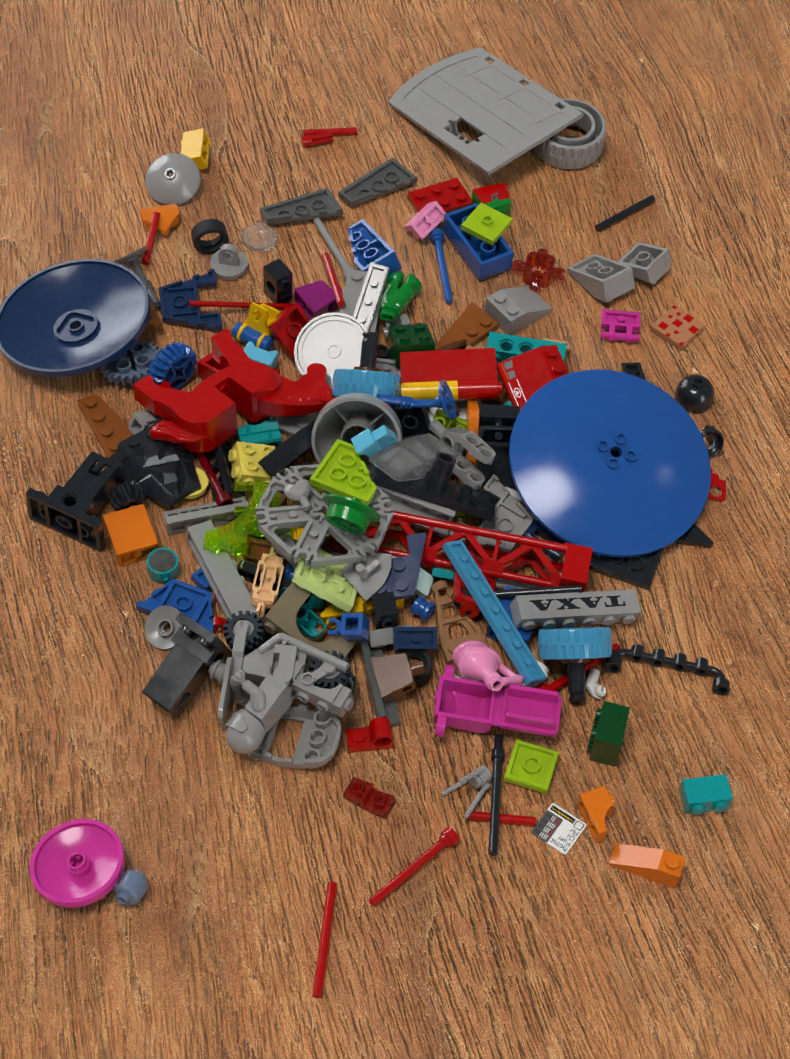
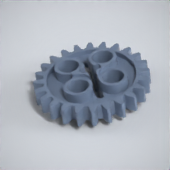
M138 339L123 355L109 364L100 367V373L103 374L104 379L108 378L109 382L115 381V385L122 382L123 386L127 383L133 386L134 382H138L148 376L147 374L150 371L148 367L152 365L151 360L155 359L156 354H159L161 349H159V345H154L153 341L148 343L147 339L143 341ZM127 352H129L131 356V361L133 366L135 367V371H133L131 361L130 358L127 356Z

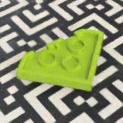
M339 439L336 440L310 478V484L314 487L332 494L357 498L367 506L376 495L377 487L371 481L369 471L364 461L361 460L356 452L354 445Z

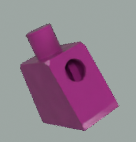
M322 280L294 289V302H297L303 308L309 320L337 310V302L333 290Z

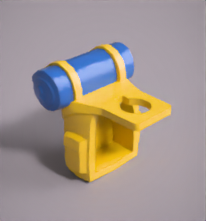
M252 302L248 317L244 323L238 322L235 324L231 336L239 342L247 344L251 341L255 347L270 351L273 346V339L271 338L273 334L268 329V326L277 318L276 316L280 311L264 303L258 305Z

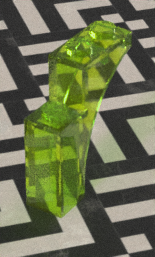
M255 481L252 498L239 517L223 527L205 531L204 551L246 555L248 535L264 536L257 527L255 512L269 482ZM274 498L269 506L270 508L274 505Z

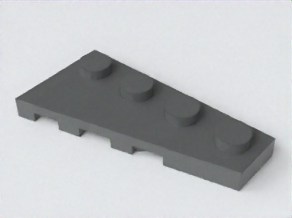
M392 157L339 191V198L350 207L415 184L417 183V177Z
M325 188L260 208V215L267 225L343 215V209L330 190Z

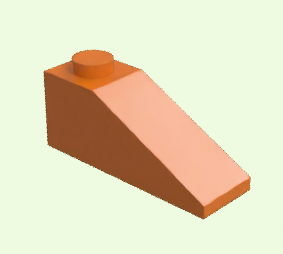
M616 843L609 866L675 889L686 857L664 849Z

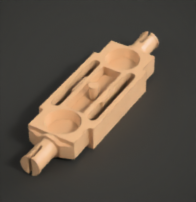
M273 547L270 548V554L263 553L262 559L258 562L250 596L252 597L251 604L257 606L255 612L257 617L261 611L260 618L264 617L265 608H272L273 603H276L284 565H282L284 558L278 557V553L276 550L274 552ZM259 571H262L260 577V586L255 587ZM276 575H279L277 590L273 591L272 588L273 584H275Z

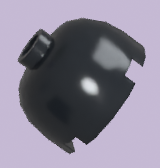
M691 374L679 381L674 399L688 413L690 410L696 411L695 414H701L712 406L715 396L714 387L706 377L699 374Z

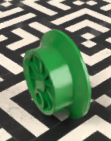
M325 494L323 496V502L328 506L324 517L325 520L341 530L354 534H365L369 523L379 522L380 515L374 509L361 503L357 498H348L337 494Z

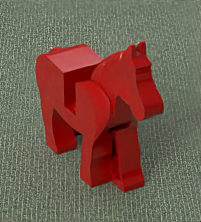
M224 329L211 337L212 353L197 361L198 376L204 379V381L191 392L171 389V385L167 380L156 385L150 375L133 384L135 400L154 415L164 418L163 421H160L151 428L150 437L154 440L179 443L185 449L199 453L216 449L238 433L236 410L250 421L256 422L267 416L286 417L314 413L322 410L328 402L334 399L332 395L333 390L327 384V370L324 365L312 363L307 367V374L301 376L297 381H291L279 375L272 367L250 359L241 346L232 339L228 329Z

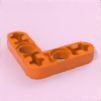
M467 400V430H471L478 435V401ZM466 450L465 458L476 467V458L469 455V451Z

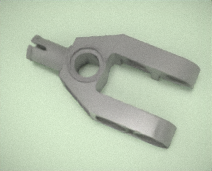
M433 420L429 424L428 429L439 438L437 445L439 452L448 453L456 459L453 473L463 483L470 485L473 489H480L485 476L462 455L463 449L468 450L469 455L489 465L494 460L495 451L473 431L459 427L447 429L439 420Z

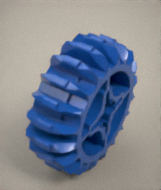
M173 342L171 345L167 344L165 349L161 348L160 353L156 354L155 359L151 360L152 365L148 367L150 371L147 375L153 378L156 385L167 380L171 385V389L180 390L194 376L193 372L197 369L195 366L197 364V355L191 347L184 343Z

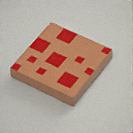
M673 305L651 326L650 331L679 350H682L704 329L705 325Z

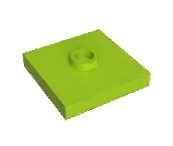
M480 203L461 224V230L493 246L512 224L513 218Z
M516 739L503 781L547 794L559 752Z

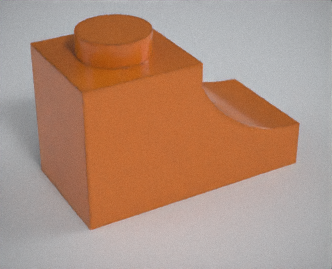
M605 786L580 794L577 802L595 843L605 840L607 834L605 819L611 816L615 806L613 795L608 793Z

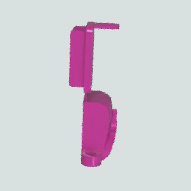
M446 664L444 676L440 675L438 690H436L435 736L444 737L445 728L448 726L475 733H486L490 731L491 725L499 726L502 729L549 737L557 735L562 703L559 692L513 684L509 687H502L499 691H493L488 689L484 682L454 678L455 666Z

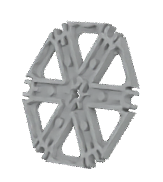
M320 464L290 466V469H285V476L279 473L276 474V478L273 476L256 508L257 527L290 561L294 555V563H297L298 559L304 558L305 566H308L310 560H312L311 567L360 563L361 560H366L367 554L365 552H369L372 556L375 554V551L378 552L393 519L394 512L393 508H389L391 507L390 497L377 485L376 495L368 506L380 515V526L374 538L370 539L364 534L350 533L328 523L324 518L325 515L322 513L328 510V506L323 502V496L332 493L323 491L322 494H319L312 486L307 497L312 506L309 511L303 509L300 501H295L298 505L269 507L276 493L284 492L286 485L296 484L298 480L304 477H311ZM305 526L297 544L293 547L285 544L275 534L277 529ZM328 533L348 550L346 555L330 557L319 555L318 552Z

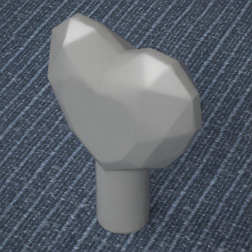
M301 479L296 484L285 486V496L294 501H300L305 511H309L312 508L307 498L311 491V484L308 480Z

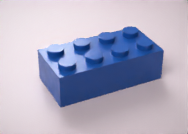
M475 203L444 214L443 231L478 280H482L511 269L514 252L502 236L492 246L461 230V224L478 206Z

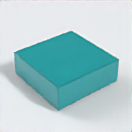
M433 568L432 576L453 580L454 571Z

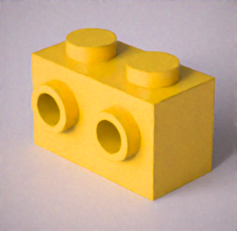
M204 128L183 132L181 154L192 159L199 170L208 168L210 139Z

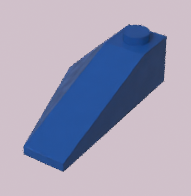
M364 219L347 228L352 245L354 263L361 271L367 272L370 262L389 267L388 276L402 269L395 251Z

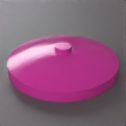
M77 819L65 822L49 831L36 845L30 860L31 880L38 893L46 901L54 905L66 908L89 905L108 894L120 879L125 866L124 847L117 833L105 823L92 819Z

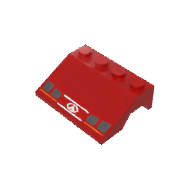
M557 345L537 347L496 364L512 406H520V411L529 398L541 387L556 378L569 374Z

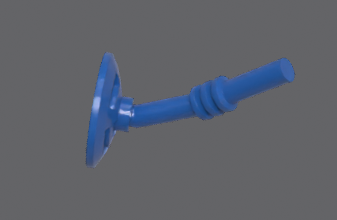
M445 380L439 381L438 396L435 397V400L413 399L412 397H404L402 395L400 397L377 395V398L385 403L398 405L400 408L437 407L438 409L442 408L449 419L453 420L456 418L454 398Z

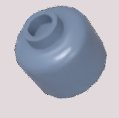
M137 869L125 870L113 888V892L116 895L115 899L122 905H136L139 903L148 890L147 877Z

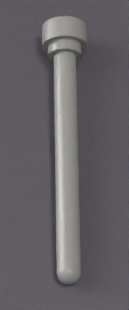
M315 218L313 222L342 267V276L346 281L348 270H356V268L349 266L320 218Z

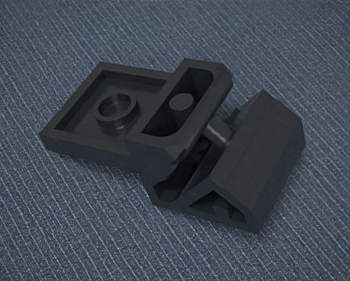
M478 404V436L496 453L491 465L476 459V468L485 476L482 487L485 486L494 474L499 478V482L504 487L516 488L509 464V443L514 423L520 413V406Z

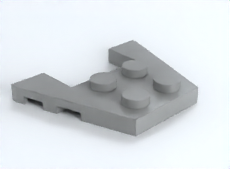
M493 474L483 487V490L491 492L499 502L495 506L493 521L484 520L479 528L524 536L525 532L534 523V518L519 501L514 499L506 486L504 487L499 482V478ZM458 520V521L456 522V523H459V524L467 525V524L463 523V522L460 521V520ZM450 530L448 532V537L454 534V531ZM475 536L482 547L495 549L497 539ZM466 538L460 539L463 542L469 543ZM501 540L499 551L511 553L518 544Z

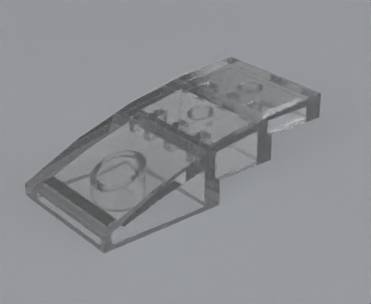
M428 433L413 436L390 445L372 455L368 461L397 482L425 478L427 471H430L436 454L439 452L448 453L455 459H457L459 453Z

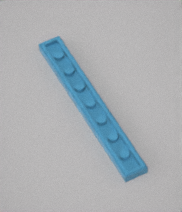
M463 541L446 542L442 547L517 671L524 677L525 684L530 686L544 682L547 678Z

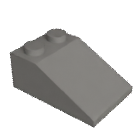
M597 254L567 268V272L594 298L602 302H611L614 298L624 295L635 288L632 267Z
M527 285L501 289L486 298L484 312L499 323V328L505 334L513 335L552 312L553 308Z

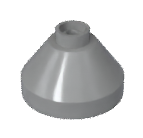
M348 393L334 398L322 408L313 426L311 443L316 460L320 464L337 439L353 445L351 438L359 433L352 426H361L365 429L370 428L374 431L385 425L395 433L398 442L388 447L389 453L380 459H388L396 463L403 440L402 427L396 413L383 400L365 393ZM359 455L361 460L364 461L372 481L377 460L370 463L367 455Z

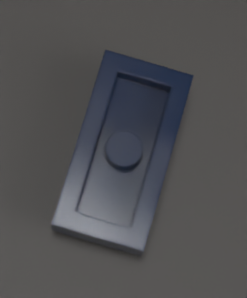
M393 627V649L436 650L438 649L437 627Z

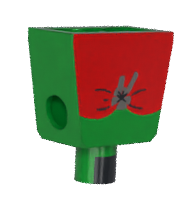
M506 182L472 190L473 204L477 203L479 205L483 203L510 216L511 201Z

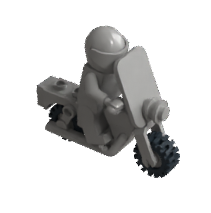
M247 610L245 614L242 611H238V616L233 613L231 614L232 620L229 617L226 619L227 624L224 623L223 633L227 645L232 650V657L227 658L226 664L221 659L213 662L209 668L211 680H218V683L222 684L218 719L222 731L226 732L227 744L233 751L247 754L257 750L266 732L289 709L295 697L304 703L309 702L323 712L328 711L342 718L346 711L349 712L354 704L352 690L346 686V684H350L352 674L348 659L342 653L337 655L336 651L332 650V654H329V651H322L285 633H278L263 644L265 630L260 617H257L254 612L251 615L250 611ZM235 699L244 709L235 711L232 715Z

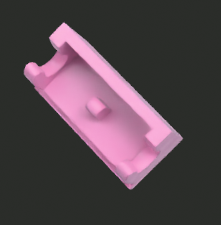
M437 201L430 202L403 228L414 234L412 238H420L422 240L444 219V214L447 213Z

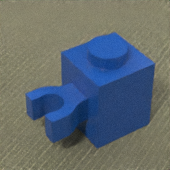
M342 613L341 621L336 618H329L330 624H337L335 630H328L329 636L341 635L347 641L369 640L370 620L364 613Z

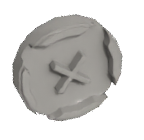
M223 244L220 250L211 257L210 269L215 270V276L218 279L233 281L237 277L245 275L248 270V259L236 246Z

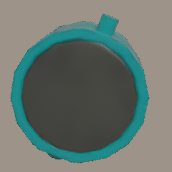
M163 547L154 549L149 553L146 564L151 580L159 584H165L171 579L177 578L179 574V560L177 554L172 549Z

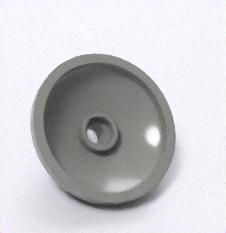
M179 153L165 154L157 158L149 166L145 178L148 193L156 202L162 205L176 203L177 206L187 203L196 195L201 182L200 172L195 162ZM169 173H174L173 176L168 177Z

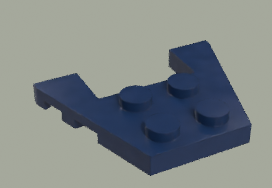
M208 270L207 274L201 276L196 274L192 276V279L184 282L179 280L159 287L162 322L222 331L220 312L200 314L199 307L189 306V301H198L197 289L216 287L215 270Z
M426 532L407 535L409 556L392 558L388 578L376 594L393 591L395 600L414 598L424 545L426 543Z

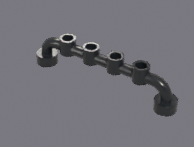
M639 644L632 645L631 649L621 648L615 650L611 657L605 658L604 669L610 673L620 672L622 667L621 657H627L636 663L646 661L651 662L656 667L666 665L673 667L676 671H694L699 676L710 674L716 677L712 683L713 693L727 695L730 691V682L726 679L724 673L716 667L709 666L706 658L700 657L695 662L687 661V656L683 653L675 654L674 658L665 657L666 653L664 650L654 649L652 654L644 652V647Z

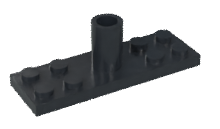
M439 452L436 454L429 474L414 470L407 465L395 464L388 459H378L376 462L372 482L377 486L491 522L495 516V495L489 491L473 489L467 484L461 485L449 481L456 464V459L448 453Z

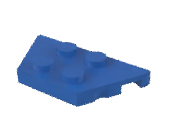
M171 579L162 588L152 592L151 597L143 602L140 600L136 604V610L150 614L160 606H172L213 633L212 593L176 579Z

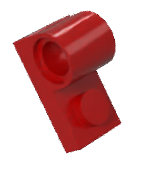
M378 717L369 722V727L346 729L348 752L355 753L393 748L390 720L386 717Z

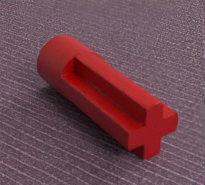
M331 132L301 136L302 147L333 142Z

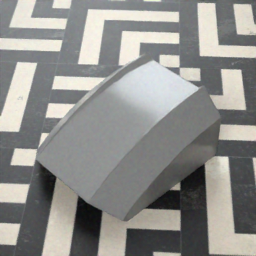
M638 242L618 262L632 267L634 277L656 284L669 271L671 257L669 249Z

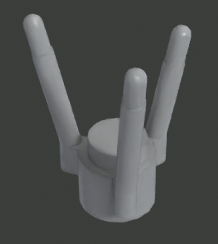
M481 765L473 772L462 777L459 782L442 791L441 795L445 796L468 782L476 789L481 788L464 814V818H468L484 793L491 788L489 782L492 780V773L487 767Z

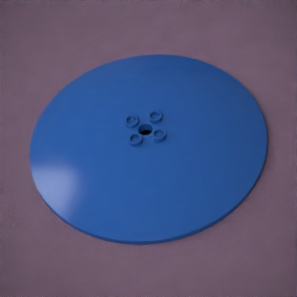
M597 369L573 372L556 378L536 391L524 404L514 423L510 437L509 464L511 475L520 498L527 509L544 528L566 543L593 548L592 553L596 555L636 557L667 547L691 528L703 510L708 497L711 478L710 459L703 436L687 411L672 396L656 385L634 375ZM610 450L618 451L620 457L612 456Z

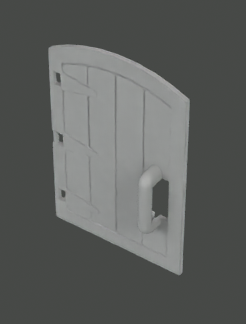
M481 47L450 56L429 66L407 81L388 101L390 107L488 176L583 117L582 112L536 82H532L525 75ZM462 120L483 135L478 137V142L475 140L471 142L458 132L457 123Z

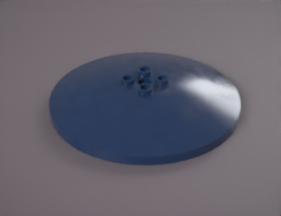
M79 259L52 265L21 282L1 304L0 351L4 358L14 367L36 376L68 377L96 370L123 355L142 335L149 320L151 307L147 289L137 274L129 268L112 261Z

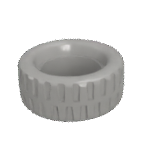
M562 99L583 113V117L570 126L582 130L586 135L579 138H566L555 134L534 147L533 150L542 161L553 167L580 169L592 164L600 157L605 144L606 122L603 115L594 106L581 100Z

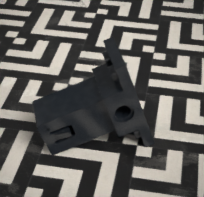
M92 451L63 487L57 484L49 496L42 491L29 488L25 493L29 519L102 552L105 548L103 521L97 515L109 501L108 494L111 492V489L117 487V484H121L119 463Z
M181 612L175 619L180 624V627L171 639L175 645L142 690L145 696L177 718L181 716L209 676L211 664L220 659L226 662L228 657H232V651L215 634Z

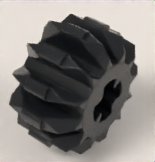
M133 480L117 484V487L112 488L108 494L112 508L115 511L123 510L133 505H141L146 500L142 486L139 482H134Z

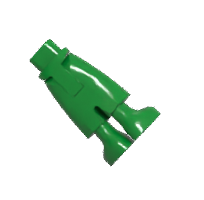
M401 271L393 272L388 276L379 309L380 319L392 322L398 318L411 299L420 293L422 283L415 275L408 274L405 282L404 274Z

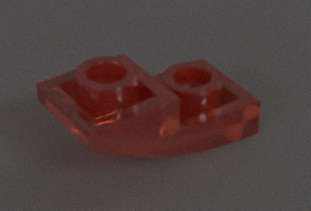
M353 777L343 793V797L351 803L383 819L387 818L396 802L395 796L376 790L372 783Z

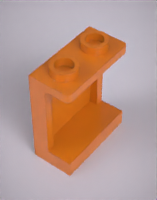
M144 504L133 505L129 508L112 511L103 515L104 527L109 534L114 548L118 567L147 559L150 552L159 548Z

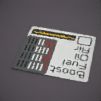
M552 803L531 833L566 855L587 824L555 803Z

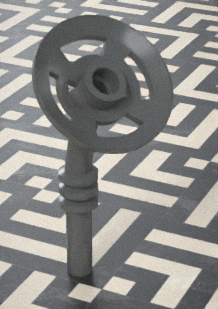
M148 246L114 261L118 264L128 263L130 267L132 266L135 274L143 281L152 305L155 308L159 307L160 302L154 293V287L151 281L146 278L139 265V257L147 251Z

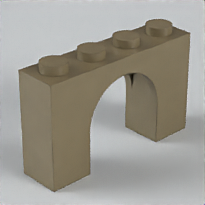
M294 582L289 585L261 620L264 630L269 634L285 633L322 651H329V654H332V650H334L337 655L342 653L346 657L357 642L347 641L341 635L332 636L331 639L325 642H313L305 638L297 627L296 615L299 608L312 592L298 587Z

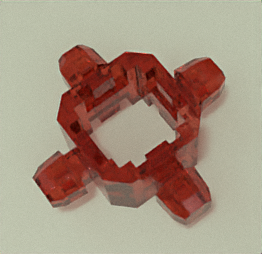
M544 248L539 249L538 252L528 253L526 262L514 260L512 265L514 271L523 272V282L529 285L531 291L535 292L540 287L546 288L550 286L552 278L564 279L566 271L562 268H554L555 258L549 255L548 250ZM534 266H536L538 269L546 268V271H544V273H541V271L531 270Z

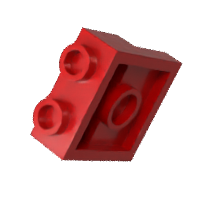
M297 302L289 304L268 326V329L290 358L294 357V347L298 334L310 321L305 315L303 308Z

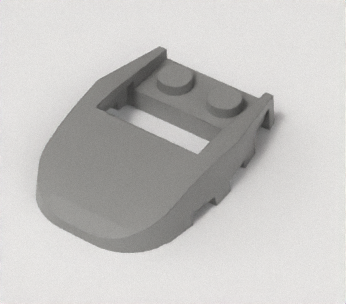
M301 704L298 707H289L280 719L304 723L294 758H279L269 753L279 720L266 732L257 750L247 753V756L277 767L297 769L318 768L326 764L334 756L341 737V724L338 718L328 711H315L308 709V705Z

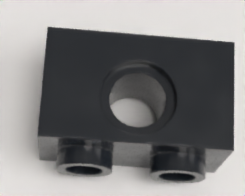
M280 259L263 266L264 293L273 303H287L293 299L292 272Z
M393 591L373 594L370 613L373 630L397 627L399 613Z

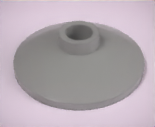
M160 606L148 615L145 623V634L148 641L156 648L171 649L175 645L171 639L180 627V624L175 620L180 613L178 609L172 606ZM168 624L171 625V629L169 632H167L166 630Z

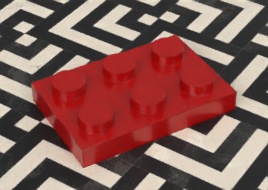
M458 178L408 192L407 197L417 213L433 201H437L446 213L473 204L472 199Z

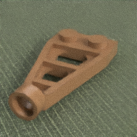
M440 580L431 586V590L436 604L440 648L447 665L454 664L452 654L459 644L470 640L486 644V641L474 621L468 618V614L460 615V610L452 602V592L447 581ZM454 607L458 616L445 619L442 609ZM462 624L467 630L468 635L452 640L449 637L448 628L453 625Z

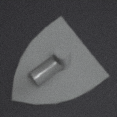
M375 553L373 556L367 554L365 561L361 560L360 563L347 564L340 571L362 598L367 601L382 588L387 580L392 564V554Z

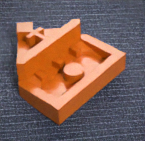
M176 203L139 209L140 217L143 224H146V231L148 232L153 212L161 214L157 230L161 231V234L167 235L170 228L179 226L180 213Z

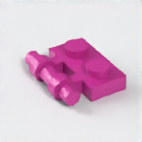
M602 309L601 329H608V331H601L600 339H608L611 342H614V340L625 341V343L639 342L640 334H632V332H639L640 313ZM615 330L626 331V333H618Z

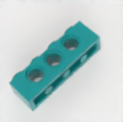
M489 332L487 348H495L496 364L537 347L557 345L564 361L567 345L565 343Z

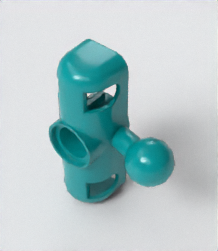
M283 587L278 591L277 600L287 588ZM314 593L310 596L309 601L305 604L303 603L299 608L297 615H302L303 617H296V624L299 631L303 635H307L310 641L318 642L326 633V624L312 609L323 608L326 600L318 598ZM318 622L323 626L320 632L315 628Z

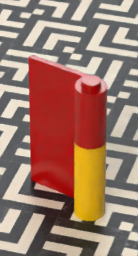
M495 348L400 352L401 395L404 397L435 400V397L438 396V385L441 380L447 382L454 401L499 399V395L503 394L502 382H498Z

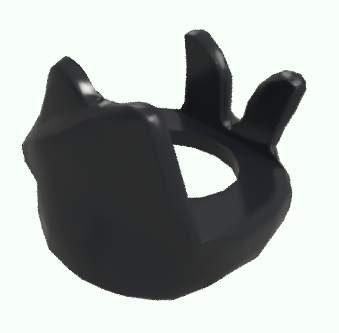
M713 425L705 426V429L700 432L703 438L706 436V440L711 445L707 449L709 457L718 454L724 446L723 434Z

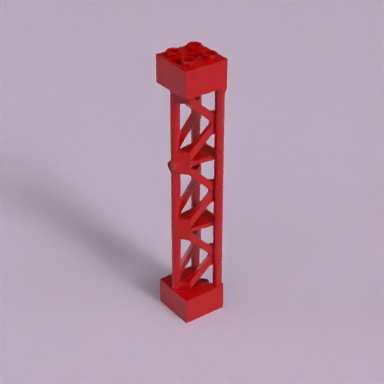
M393 511V519L381 543L382 545L391 540L398 539L408 550L407 535L415 534L409 526V522L430 526L426 537L421 563L427 567L439 566L455 570L451 561L446 559L448 556L445 551L439 554L437 552L443 549L442 547L446 542L466 538L470 544L464 543L484 576L540 587L581 585L582 592H585L593 550L590 547L570 543L561 544ZM368 525L364 535L370 539L374 538L379 526ZM399 525L403 531L390 528ZM435 527L454 531V534L444 540L433 538ZM330 535L329 547L333 548V552L346 554L343 546ZM475 536L497 539L495 549L482 548ZM501 540L521 544V547L511 553L499 551ZM381 546L378 552L375 551V553L392 554L395 557L409 556V552ZM542 549L565 553L563 564L550 561ZM532 551L536 555V557L527 556L523 554ZM510 562H514V563H512V564H510V565L504 567L506 564H508V563H510ZM530 565L541 578L512 572L523 566Z

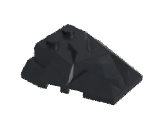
M152 425L121 441L117 446V452L112 454L109 459L119 463L121 483L131 480L139 482L147 498L167 508L200 490L201 484L189 450L182 447L179 443L152 439L150 437V430L154 426Z

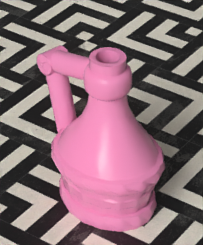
M465 641L459 644L453 651V663L458 668V673L463 679L484 682L485 686L493 691H499L503 686H510L511 684L519 686L522 684L524 677L515 674L502 664L498 653L480 641Z

